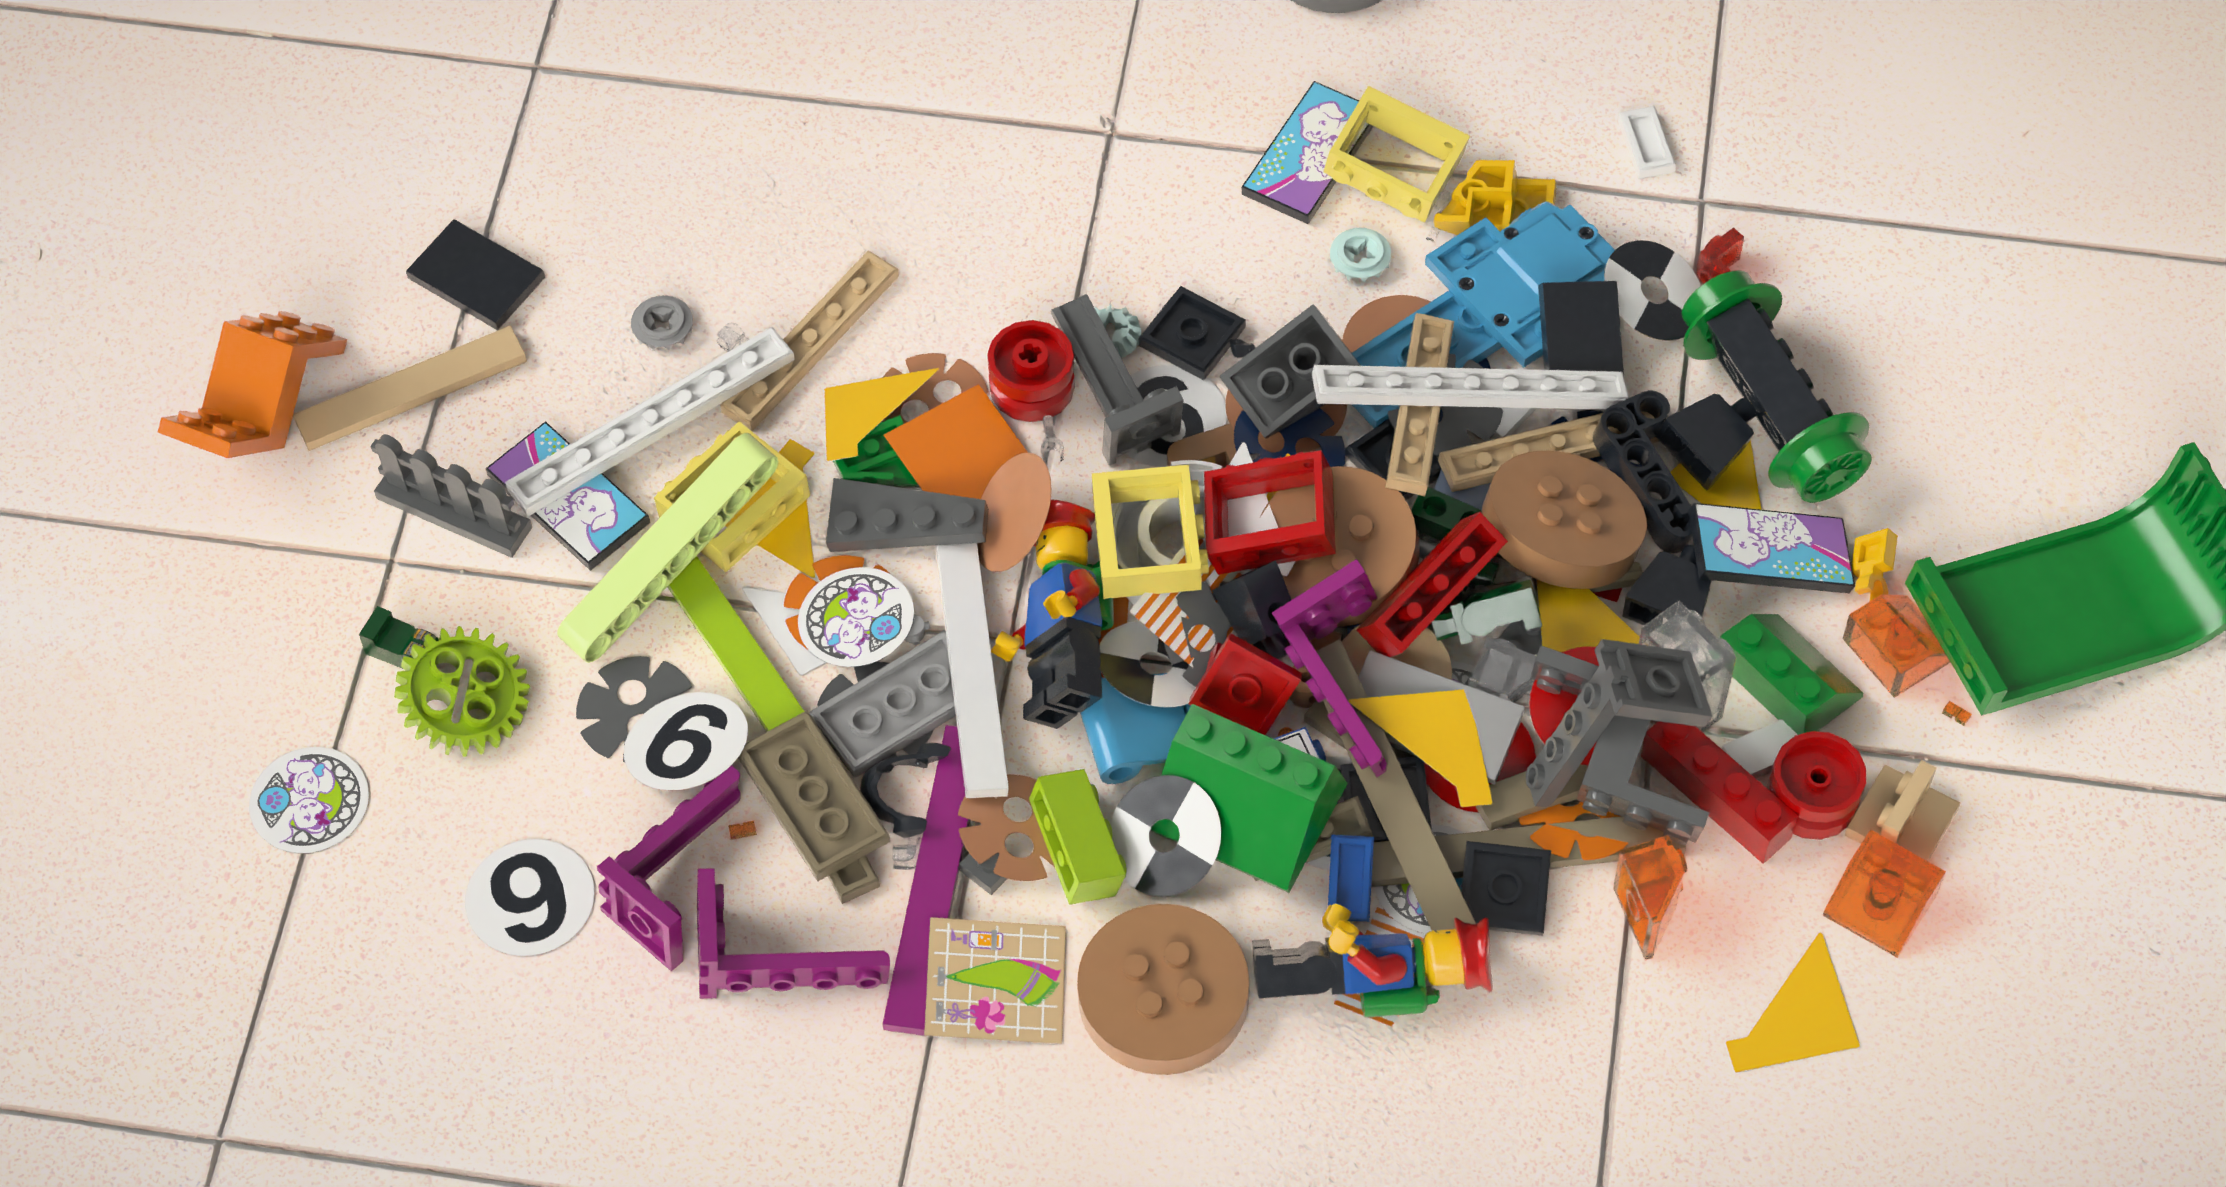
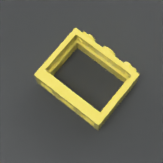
M1368 86L1329 151L1323 172L1330 175L1335 181L1348 184L1364 192L1369 198L1382 201L1398 209L1403 215L1416 218L1425 223L1462 159L1470 135ZM1365 122L1444 161L1427 193L1347 154Z
M740 421L730 430H727L723 436L720 434L714 444L702 455L692 458L687 464L686 469L673 481H667L663 490L654 497L660 518L728 445L743 433L751 434L778 458V467L770 477L776 484L700 551L724 572L733 567L810 497L806 474Z
M1189 465L1091 473L1104 599L1140 596L1145 592L1162 594L1202 590L1201 574L1209 573L1207 549H1199L1198 539L1205 538L1203 515H1195L1194 504H1200V490L1198 480L1190 479ZM1178 498L1186 563L1118 569L1111 504Z

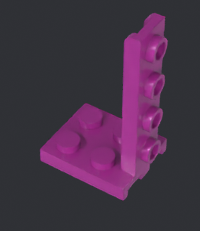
M1356 559L1281 606L1272 614L1290 644L1284 650L1297 670L1305 666L1312 677L1306 681L1318 703L1325 699L1333 710L1332 713L1327 715L1340 737L1345 733L1349 734L1355 744L1349 748L1354 759L1362 770L1369 766L1377 778L1386 772L1388 768L1387 762L1310 643V640L1315 637L1316 639H1321L1331 634L1336 629L1337 623L1348 616L1355 617L1364 613L1371 607L1372 601L1377 599L1366 572Z
M732 765L717 778L705 783L703 790L691 800L686 799L682 801L674 810L673 815L661 825L651 827L645 833L642 841L630 851L625 850L621 852L615 860L608 856L597 866V871L604 876V880L598 884L599 894L606 898V902L600 906V911L671 972L683 962L682 916L670 901H661L655 896L646 880L740 801L741 794L738 789L740 773Z
M715 868L697 870L699 999L717 998V989H727L730 992L741 993L749 991L751 988H770L774 991H788L794 987L813 986L818 990H830L838 985H856L859 988L870 989L880 984H888L890 956L883 950L725 955V922H723L724 884H715Z

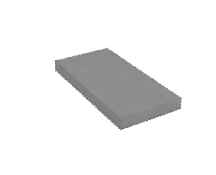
M945 630L809 712L836 755L854 778L956 716Z
M1370 650L1358 676L1368 698L1464 689L1476 723L1488 783L1495 785L1524 715L1525 706ZM1384 730L1393 748L1415 755Z

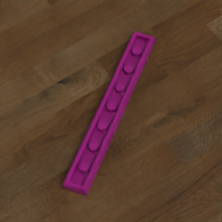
M951 725L945 726L942 744L951 747L948 756L938 760L926 816L927 825L922 834L882 1023L883 1030L924 1036L930 917L950 919L960 871L959 863L962 861L965 847L958 830L969 827L970 822L969 819L958 815L960 805L965 797L958 729L957 726Z

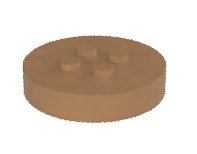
M1560 451L1527 452L1506 461L1496 471L1482 506V514L1508 541L1498 552L1506 561L1521 572L1539 581L1565 588H1597L1622 578L1632 567L1647 530L1646 515L1640 500L1620 477L1590 459Z
M1336 466L1331 467L1336 554L1296 561L1289 574L1282 576L1293 600L1357 559L1366 572L1377 599L1372 601L1371 607L1364 613L1355 617L1350 615L1337 623V627H1346L1363 623L1418 566L1420 542L1411 509L1398 490L1385 488L1386 480L1370 471L1354 467ZM1315 484L1278 491L1268 502L1262 514L1270 505L1278 528L1316 521Z
M1153 904L1137 907L1116 916L1106 923L1087 945L1082 955L1077 975L1079 1011L1085 1029L1093 1042L1117 1063L1135 1071L1156 1075L1179 1074L1202 1067L1220 1056L1239 1034L1244 1024L1249 1004L1248 966L1235 938L1222 924L1207 914L1193 908L1174 904Z

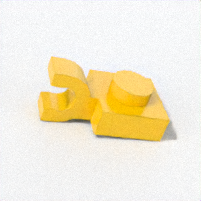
M1889 528L1855 538L1852 558V571L1858 577L1855 592L1859 595L1870 592L1869 603L1873 606L1888 603V586L1883 578V573L1894 569L1898 535Z

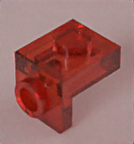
M1734 227L1722 236H1714L1700 252L1696 275L1702 284L1720 274L1731 271L1729 267L1740 260L1744 236Z

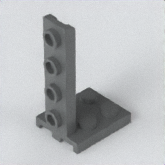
M1087 294L1051 309V315L1058 328L1070 340L1074 359L1105 416L1102 454L1109 466L1116 463L1117 457L1134 449L1139 453L1152 447V441L1171 433L1172 437L1180 434L1184 399L1177 386L1167 391L1164 388L1154 390L1146 395L1144 399L1142 398Z
M1601 639L1594 650L1599 668L1590 681L1584 685L1579 697L1570 710L1565 713L1563 720L1552 736L1547 739L1545 746L1534 762L1529 765L1525 773L1526 784L1530 788L1534 805L1548 807L1554 803L1615 715L1706 727L1713 716L1691 652Z

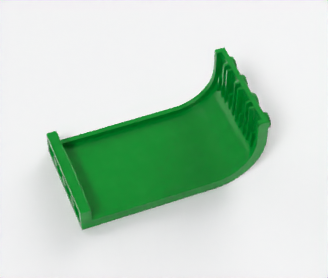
M2195 442L2181 445L2167 470L2156 484L2124 508L2089 523L1943 565L1935 566L1931 557L1916 560L1905 581V585L1981 716L2177 657L2205 644L2226 631V489L2223 488L2213 472L2209 460L2202 455Z

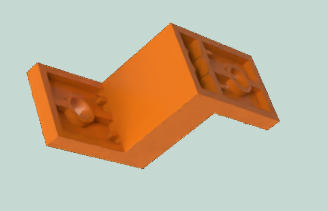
M278 311L276 316L260 313L258 318L241 315L240 320L224 321L202 408H198V412L179 411L178 415L161 417L157 433L225 458L282 449L286 444L307 359L344 354L347 339L334 335L335 329L317 323H313L312 326L300 322V316L285 311Z

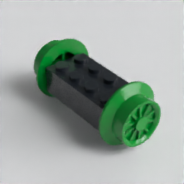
M1741 270L1720 274L1694 291L1683 306L1682 318L1689 327L1683 340L1685 352L1696 360L1717 358L1741 396L1750 401L1756 410L1755 417L1778 450V454L1773 459L1768 471V477L1774 486L1783 489L1795 488L1801 499L1808 503L1821 502L1842 493L1855 484L1866 473L1871 464L1872 456L1863 444L1869 432L1868 420L1864 415L1856 412L1833 415L1824 398L1819 400L1815 398L1811 392L1814 389V385L1807 372L1803 368L1796 370L1791 362L1794 356L1788 344L1783 338L1776 340L1770 331L1774 329L1772 321L1779 313L1783 300L1782 294L1776 286L1768 283L1755 284L1751 276Z

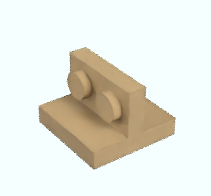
M1921 760L1914 773L1906 771L1903 774L1884 764L1848 825L1845 836L1921 874L1956 815L1960 802L1930 787L1936 771V767Z

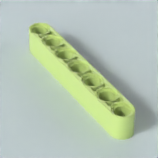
M743 433L734 439L566 616L558 628V637L585 662L590 663L599 659L768 481L778 467V458L749 433Z

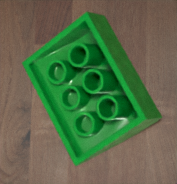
M1194 704L1191 705L1172 740L1162 775L1179 776L1194 782L1213 801L1221 825V841L1216 861L1287 893H1290L1348 784L1335 765ZM1169 819L1157 821L1150 829V831L1176 843L1179 842V828Z

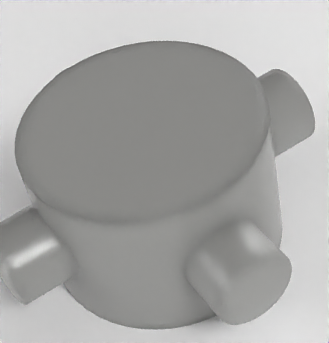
M914 614L913 624L905 641L913 645L920 644V641L925 636V630L931 628L929 621L924 622L919 615Z

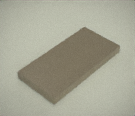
M808 710L745 744L743 751L738 757L739 761L817 882L890 842L888 832Z

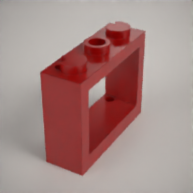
M1321 450L1308 453L1301 451L1296 455L1275 459L1263 458L1253 463L1237 466L1226 465V468L1204 471L1207 557L1218 575L1259 568L1275 560L1277 564L1336 554L1332 469ZM1315 484L1316 521L1229 537L1228 500Z

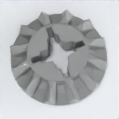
M666 295L655 296L643 301L634 310L631 317V329L640 345H649L653 351L657 347H665L670 351L673 344L677 342L684 344L685 336L692 332L693 317L690 308L682 300ZM654 319L663 323L669 320L670 330L664 327L656 329Z

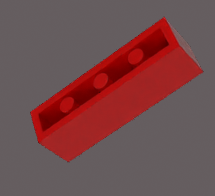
M1481 512L1462 519L1356 631L1377 653L1387 657L1402 654L1508 541Z
M1658 721L1646 731L1640 756L1696 806L1710 812L1709 817L1762 864L1792 839L1798 815L1696 726Z

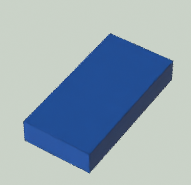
M1331 835L1328 906L1336 903L1351 911L1348 921L1370 922L1374 837Z

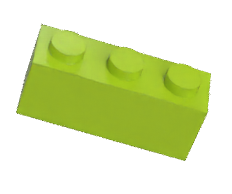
M1085 769L1039 776L1029 801L1069 905L1115 897L1126 877L1127 868L1123 856L1117 853L1114 846L1111 824L1108 819H1104L1100 810L1096 786L1090 784Z

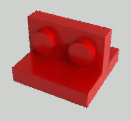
M1230 633L1224 644L1217 642L1210 653L1206 672L1191 694L1188 704H1194L1266 735L1301 681L1302 672Z

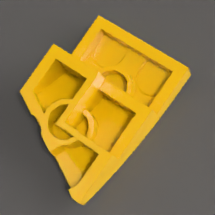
M1476 160L1467 172L1466 179L1459 183L1452 192L1451 201L1441 214L1437 212L1434 216V226L1448 233L1459 235L1486 217L1501 231L1517 219L1520 214L1530 208H1534L1545 201L1555 205L1556 180L1517 179L1515 160Z

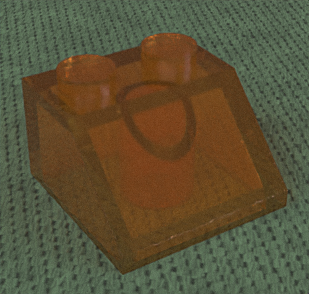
M1881 594L1848 616L1842 639L1894 698L1951 663L1922 612L1907 595Z
M1870 829L1846 867L1822 916L1898 958L1937 897L1946 871Z
M1668 835L1620 850L1613 890L1644 960L1651 959L1655 955L1676 910L1679 894L1683 891L1682 881L1684 873L1687 872V863L1680 848L1674 849Z

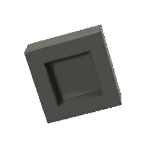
M996 853L982 864H979L970 854L959 863L960 872L991 896L1007 880V878L996 875L993 872L999 853Z

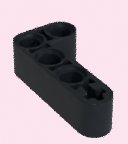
M1648 390L1607 408L1593 432V442L1610 471L1620 477L1640 500L1646 515L1647 530L1656 545L1665 552L1678 553L1683 550L1685 545H1688L1692 538L1688 512L1691 504L1650 441V439L1657 435L1670 412V404L1663 394ZM1641 412H1648L1655 419L1648 418L1644 416ZM1608 427L1618 429L1621 434L1611 432ZM1628 459L1636 460L1642 467L1632 465ZM1648 492L1659 494L1662 500L1653 498Z

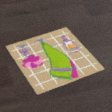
M930 917L924 1036L1062 1044L1066 926Z

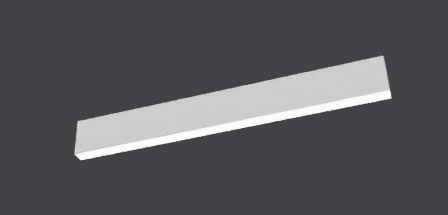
M770 327L506 481L507 490L528 517L794 361V353L776 330Z
M1314 365L1312 371L1317 404L1607 409L1629 398L1623 372L1345 365Z
M977 543L935 545L966 798L1008 796L1009 786Z

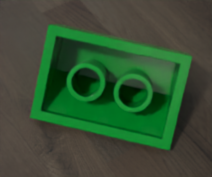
M1749 614L1720 636L1717 663L1778 720L1782 719L1797 735L1820 730L1863 698L1864 693L1779 614Z

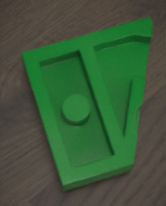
M900 415L878 424L858 442V456L833 461L841 479L886 486L920 487L884 437V434L904 424Z

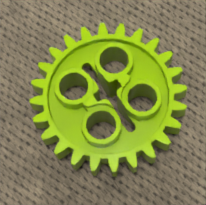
M458 626L455 637H450L448 632L442 628L439 641H436L427 634L424 639L425 649L417 644H413L411 648L413 658L403 657L401 667L405 671H397L395 680L400 686L395 687L394 698L402 700L398 703L397 713H409L405 718L404 727L418 726L415 735L416 740H420L426 735L431 737L429 749H434L441 742L445 744V755H449L454 746H459L462 756L466 757L469 746L474 745L481 755L484 754L486 741L495 748H498L501 741L500 734L511 738L514 731L511 724L521 725L523 715L519 711H526L529 700L523 697L528 695L530 685L521 683L526 678L527 670L515 669L520 659L518 654L506 657L509 646L507 642L497 648L493 645L495 634L491 633L485 640L479 639V628H475L471 636L468 637L464 635L462 627ZM467 659H470L473 665L460 720L458 723H453L451 718L464 663ZM441 663H449L456 668V671L443 673L436 666ZM489 672L497 680L484 682L477 677V674ZM432 700H440L447 705V708L441 711L434 710L427 703ZM481 709L488 717L478 720L472 718L468 711Z

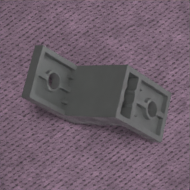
M1541 645L1530 679L1537 680V687L1549 693L1560 694L1561 690L1577 695L1578 698L1584 685L1590 681L1599 666ZM1615 715L1596 742L1576 800L1583 802L1582 807L1594 814L1606 816L1607 812L1622 816L1624 817L1622 822L1630 827L1647 830L1649 826L1663 831V837L1681 845H1687L1688 841L1696 843L1705 827L1710 812L1628 783L1650 720Z

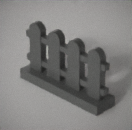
M383 434L379 440L375 439L370 446L372 452L379 456L381 464L378 470L380 474L384 475L374 490L377 500L510 558H513L533 528L530 519L511 511L514 500L512 497L507 496L505 489L498 482L492 479H485L482 484L472 481L470 473L457 464H451L448 469H444L438 466L436 459L430 453L422 449H417L413 455L403 450L398 440L387 434Z

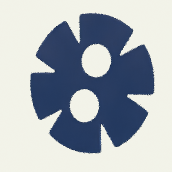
M1321 408L1279 431L1284 438V447L1279 452H1269L1261 447L1258 441L1260 431L1244 410L1241 411L1234 428L1236 452L1241 444L1245 442L1249 454H1260V456L1252 460L1253 462L1263 458L1275 459L1285 457L1288 453L1290 456L1296 455L1295 446L1301 438L1315 440L1320 445L1330 467H1344L1346 459L1342 436H1320L1321 433L1334 425V421Z

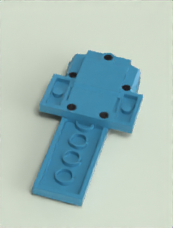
M1545 201L1534 208L1524 211L1508 227L1501 231L1485 217L1425 257V265L1449 290L1352 352V354L1361 366L1406 367L1415 314L1420 313L1454 321L1449 354L1456 355L1455 368H1462L1468 360L1479 363L1502 347L1524 368L1543 356L1538 285L1545 282L1605 281L1606 264L1615 249L1598 233L1597 228L1588 223L1570 204L1561 209ZM1351 404L1373 428L1389 419L1387 414L1389 411L1399 409V405Z

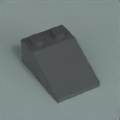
M1312 304L1219 377L1263 437L1267 439L1326 405L1317 404L1312 379L1314 365L1361 366V364L1320 310Z

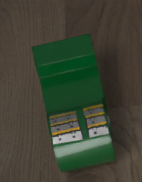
M380 606L375 608L358 634L366 655L402 668L401 663L404 656L413 658L411 655L413 644H417L425 649V635L429 634L436 641H439V638L434 634L394 618L391 611Z

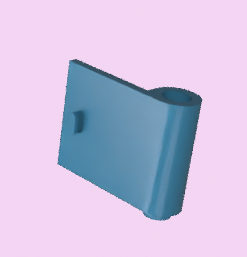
M1159 673L1153 675H1165L1167 673ZM1101 677L1102 699L1083 712H1080L1100 779L1106 784H1119L1137 776L1143 765L1166 762L1172 740L1191 705L1186 704L1177 707L1146 705L1121 694L1106 678Z

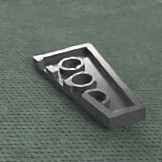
M833 478L826 545L829 552L986 542L989 509L986 501L982 499Z

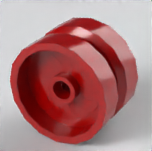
M1028 320L1015 322L1001 329L992 339L987 353L991 398L999 410L1015 420L1026 422L1048 420L1061 413L1071 402L1075 389L1074 354L1072 344L1064 332L1050 323Z
M1810 731L1794 736L1781 746L1774 760L1767 789L1798 815L1793 832L1794 835L1805 839L1822 840L1841 833L1848 827L1856 814L1866 786V766L1860 752L1846 739L1830 732Z

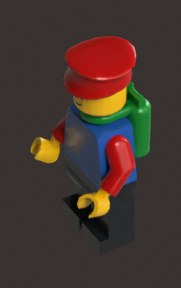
M1051 500L1046 522L1039 538L1034 544L1036 547V563L1042 570V576L1034 581L1029 588L1026 624L1015 631L1012 636L1001 631L996 638V644L991 649V653L1007 662L1014 658L1018 649H1026V657L1032 658L1028 662L1027 667L1028 675L1032 681V698L1023 704V719L1055 729L1060 728L1076 717L1078 712H1083L1102 699L1101 658L1098 639L1101 638L1102 630L1110 629L1114 625L1113 598L1104 599L1100 560L1093 565H1087L1088 542L1092 539L1093 535L1091 525L1095 521V513L1080 505L1061 500Z
M1335 903L1327 907L1322 918L1323 927L1332 932L1330 937L1325 938V945L1318 941H1309L1303 943L1298 948L1272 950L1269 939L1252 940L1254 979L1258 999L1320 994L1327 992L1329 989H1331L1332 995L1360 993L1361 1009L1364 1018L1424 1013L1428 1005L1437 1003L1438 998H1440L1439 990L1434 989L1432 986H1426V977L1428 982L1434 986L1464 984L1465 989L1481 986L1488 992L1493 990L1488 918H1483L1477 924L1465 923L1458 918H1454V929L1429 931L1424 936V942L1419 938H1413L1411 947L1407 934L1364 935L1348 921L1351 911Z

